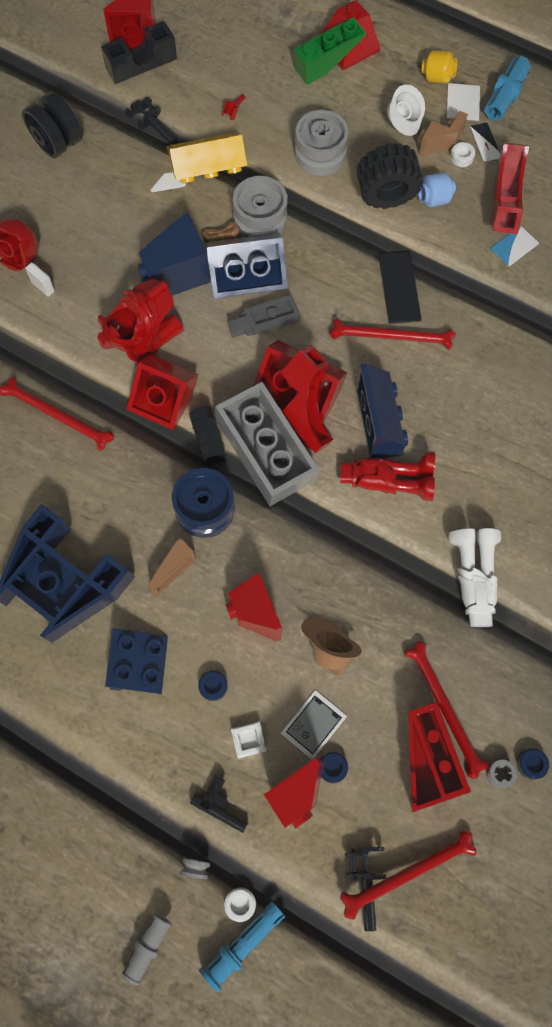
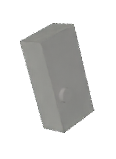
M263 382L215 406L216 422L269 506L316 481L319 473L318 467Z

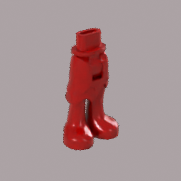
M435 451L425 452L420 460L416 462H398L380 457L363 458L359 460L358 464L357 460H354L353 463L341 462L340 483L352 484L353 488L360 487L386 494L396 495V491L415 494L424 501L432 502L435 492V477H433ZM396 475L414 476L422 479H396Z

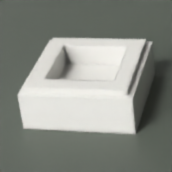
M30 263L25 268L31 283L47 297L55 292L50 277L38 266Z
M260 721L231 729L238 759L267 752Z

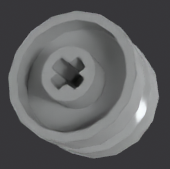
M328 110L311 111L301 117L297 122L295 130L296 143L294 155L296 163L303 171L311 175L325 176L333 174L345 163L349 134L345 120L340 115Z
M254 176L239 183L234 190L233 218L239 227V234L242 237L278 232L282 234L285 230L288 196L285 188L277 180L268 176Z

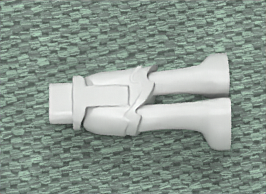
M491 528L479 529L476 532V539L475 529L451 531L448 533L449 543L459 547L461 555V568H457L459 573L458 579L461 585L462 600L466 607L465 614L469 615L470 627L493 626L492 614L496 613L494 607L497 603L498 579L494 573L495 546L501 542V531ZM475 540H477L480 548L481 571L475 568Z

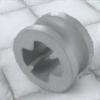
M498 760L490 764L487 770V778L493 786L506 788L515 783L517 771L511 762ZM505 767L508 770L505 775H509L507 780L502 779L498 781L495 775H498V773H494L495 769Z
M183 858L185 868L181 870L180 875L208 879L206 869L210 867L209 862Z

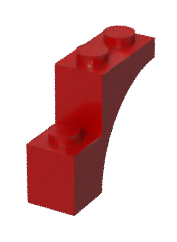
M503 142L492 192L495 197L490 225L494 232L518 234L523 214L522 187L529 149L528 145Z
M311 345L299 350L280 373L286 378L288 385L298 391V394L282 410V413L292 429L303 439L304 444L316 454L327 447L334 439L326 430L318 407L320 382L330 364Z

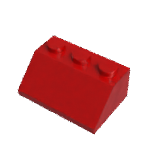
M277 340L267 346L253 386L263 382L278 407L284 409L298 394V391L288 385L286 378L280 372L298 353L299 349ZM331 364L322 377L318 392V407L322 422L325 421L336 401L348 373Z

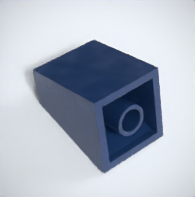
M189 213L179 217L139 252L141 264H138L137 267L142 278L140 279L141 283L151 279L160 282L163 280L167 284L172 296L210 283L207 252Z

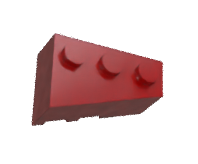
M437 702L409 711L412 813L471 793Z

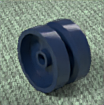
M209 468L192 469L183 474L175 483L171 496L176 519L183 530L192 536L208 538L217 536L228 528L233 521L235 505L232 485L223 474Z

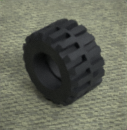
M391 143L386 144V146L376 147L375 150L367 152V156H363L360 159V163L357 164L356 172L362 200L368 206H373V208L388 209L403 205L415 198V195L421 191L423 186L418 157L415 150L411 149L408 145L402 146L400 143L392 145Z

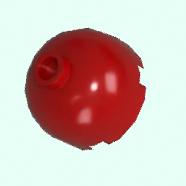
M4 218L0 220V257L2 258L0 263L10 270L20 271L27 267L36 257L38 241L34 230L28 224L18 218Z

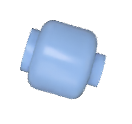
M439 172L422 178L423 186L418 193L421 203L432 208L446 205L452 200L453 194L456 191V185L447 173Z

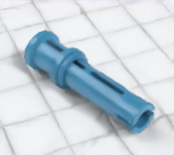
M272 901L229 946L227 944L222 945L219 948L220 953L206 967L202 966L199 969L203 978L215 992L219 993L222 990L221 985L234 971L239 972L242 969V961L285 918V915Z

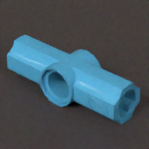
M521 55L518 58H513L505 74L499 76L492 96L484 110L489 120L494 122L502 120L511 103L514 104L517 100L523 82L531 68L528 58Z

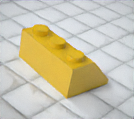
M236 132L166 146L174 178L176 180L180 179L181 183L195 181L194 176L204 175V178L216 177L218 172L227 170L228 174L242 171L241 167L247 166L243 138L241 134Z

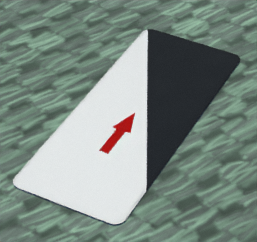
M488 123L470 126L483 161L500 159V152Z

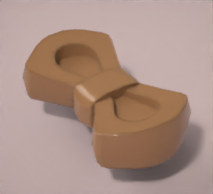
M231 222L220 230L206 229L203 232L204 242L236 238L240 233L239 227L235 222Z

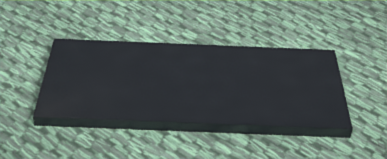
M411 251L379 254L388 323L421 322Z

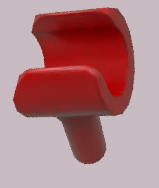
M241 94L235 101H226L222 115L228 114L231 116L230 120H235L239 105L246 98L245 95Z

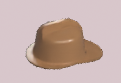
M312 617L305 619L301 625L302 632L313 644L314 661L337 676L342 675L351 659L359 657L362 652L356 642L351 640L339 627L330 621Z

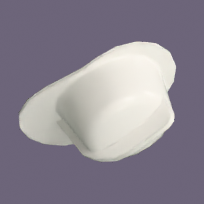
M404 84L394 92L392 100L388 104L387 115L392 126L405 136H412L418 132L425 112V101L417 88Z

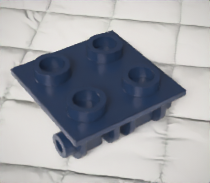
M112 628L105 687H109L113 691L124 689L162 694L168 636Z

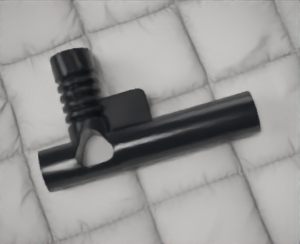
M215 775L210 783L211 785H209L210 788L206 791L207 794L202 797L195 793L190 804L244 833L249 822L225 809L228 800L220 796L218 792H220L226 780ZM206 799L210 800V809L202 807V802Z

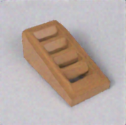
M180 537L176 540L148 584V588L154 597H157L196 561L194 551Z

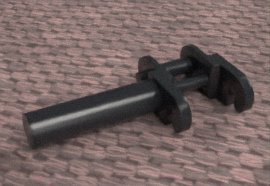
M149 97L141 102L137 100L131 104V111L126 109L125 115L129 118L137 113L145 115L143 123L141 121L138 122V127L141 130L151 125L171 145L176 144L177 136L156 118L159 116L161 108L159 106L154 107Z
M384 846L359 847L360 852H354V848H351L350 852L344 853L345 856H349L350 872L346 873V876L352 877V880H356V876H362V881L360 882L361 892L373 886V880L387 878L386 874H370L367 862L369 852L384 851ZM356 856H362L363 858L362 872H357ZM372 901L362 907L364 931L366 932L377 931L375 902Z

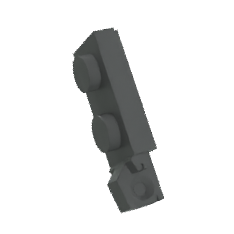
M287 295L246 308L243 313L238 315L239 318L230 320L228 323L232 337L244 334L251 336L300 321L301 315L292 295Z

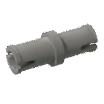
M154 913L143 937L137 939L134 945L135 951L125 970L121 973L122 977L129 983L138 986L151 960L157 958L159 954L158 947L172 925L165 917Z

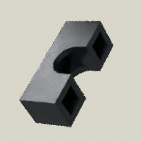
M165 21L143 29L144 40L135 49H129L122 38L101 46L105 69L114 84L177 59L175 37Z

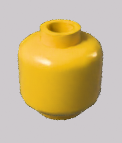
M433 50L429 53L427 59H423L422 74H425L426 80L429 83L447 84L451 78L456 76L458 60L451 51Z

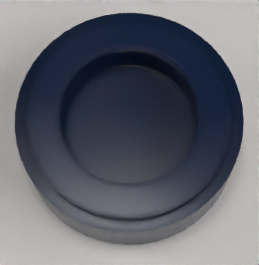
M209 671L201 676L198 689L204 699L214 702L221 700L226 695L228 683L222 673Z
M531 748L520 753L517 758V768L523 777L536 780L543 778L548 773L549 760L544 752Z
M329 752L321 758L324 762L321 778L324 781L338 783L346 777L348 763L344 756L337 752Z

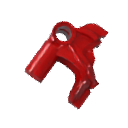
M151 279L135 285L132 290L124 291L118 305L108 317L98 316V323L102 327V332L98 333L97 338L101 348L105 350L116 348L126 352L128 358L138 366L139 361L150 355L155 356L158 348L184 331L181 322L174 314L164 319L174 305V299L165 281L162 280L160 282Z

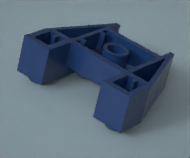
M41 504L23 525L0 579V603L8 606L12 599L18 596L50 622L40 636L53 643L116 601L135 577L127 568L108 554L103 557L89 576L65 559L54 549L71 528L64 520Z

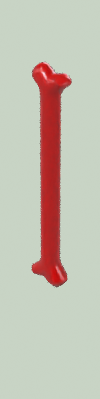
M338 318L333 321L334 328L329 333L330 337L335 340L341 336H358L440 343L447 350L452 348V339L456 335L452 329L436 333L344 325Z
M15 377L9 378L6 385L0 386L1 396H14L93 439L97 444L98 451L104 450L106 444L114 440V435L111 431H98L19 388Z
M417 641L414 648L406 649L404 656L413 659L417 663L467 761V776L477 779L480 771L489 769L490 763L481 760L476 755L426 658V643Z
M462 830L456 842L356 895L341 892L340 900L345 905L344 916L354 920L361 907L459 854L466 853L476 856L477 849L472 844V833Z

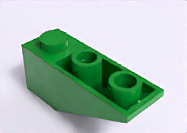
M353 17L294 48L295 70L306 85L325 76L366 36V32Z

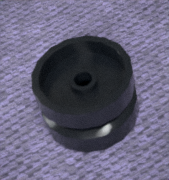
M53 91L39 98V105L33 103L22 110V118L29 133L39 147L53 159L66 152V145L72 147L83 139L81 126L73 111Z

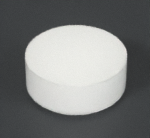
M459 142L452 147L450 159L458 167H467L474 160L475 149L469 143Z
M243 887L230 891L224 903L225 912L230 919L236 922H244L250 919L256 908V900L253 893Z

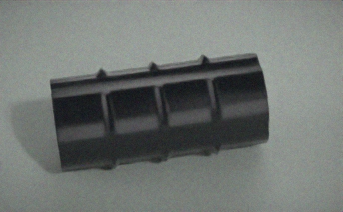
M209 406L195 408L189 413V417L200 449L199 453L202 455L204 464L212 465L226 459V452L215 422L216 418H214Z

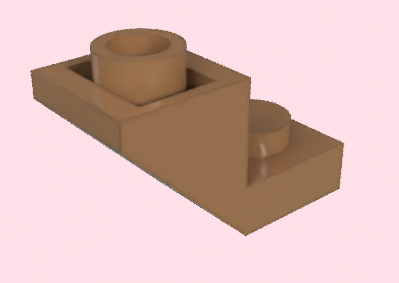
M459 111L454 120H449L447 126L432 121L427 130H422L418 139V143L421 144L419 155L426 156L452 149L464 131L468 114Z

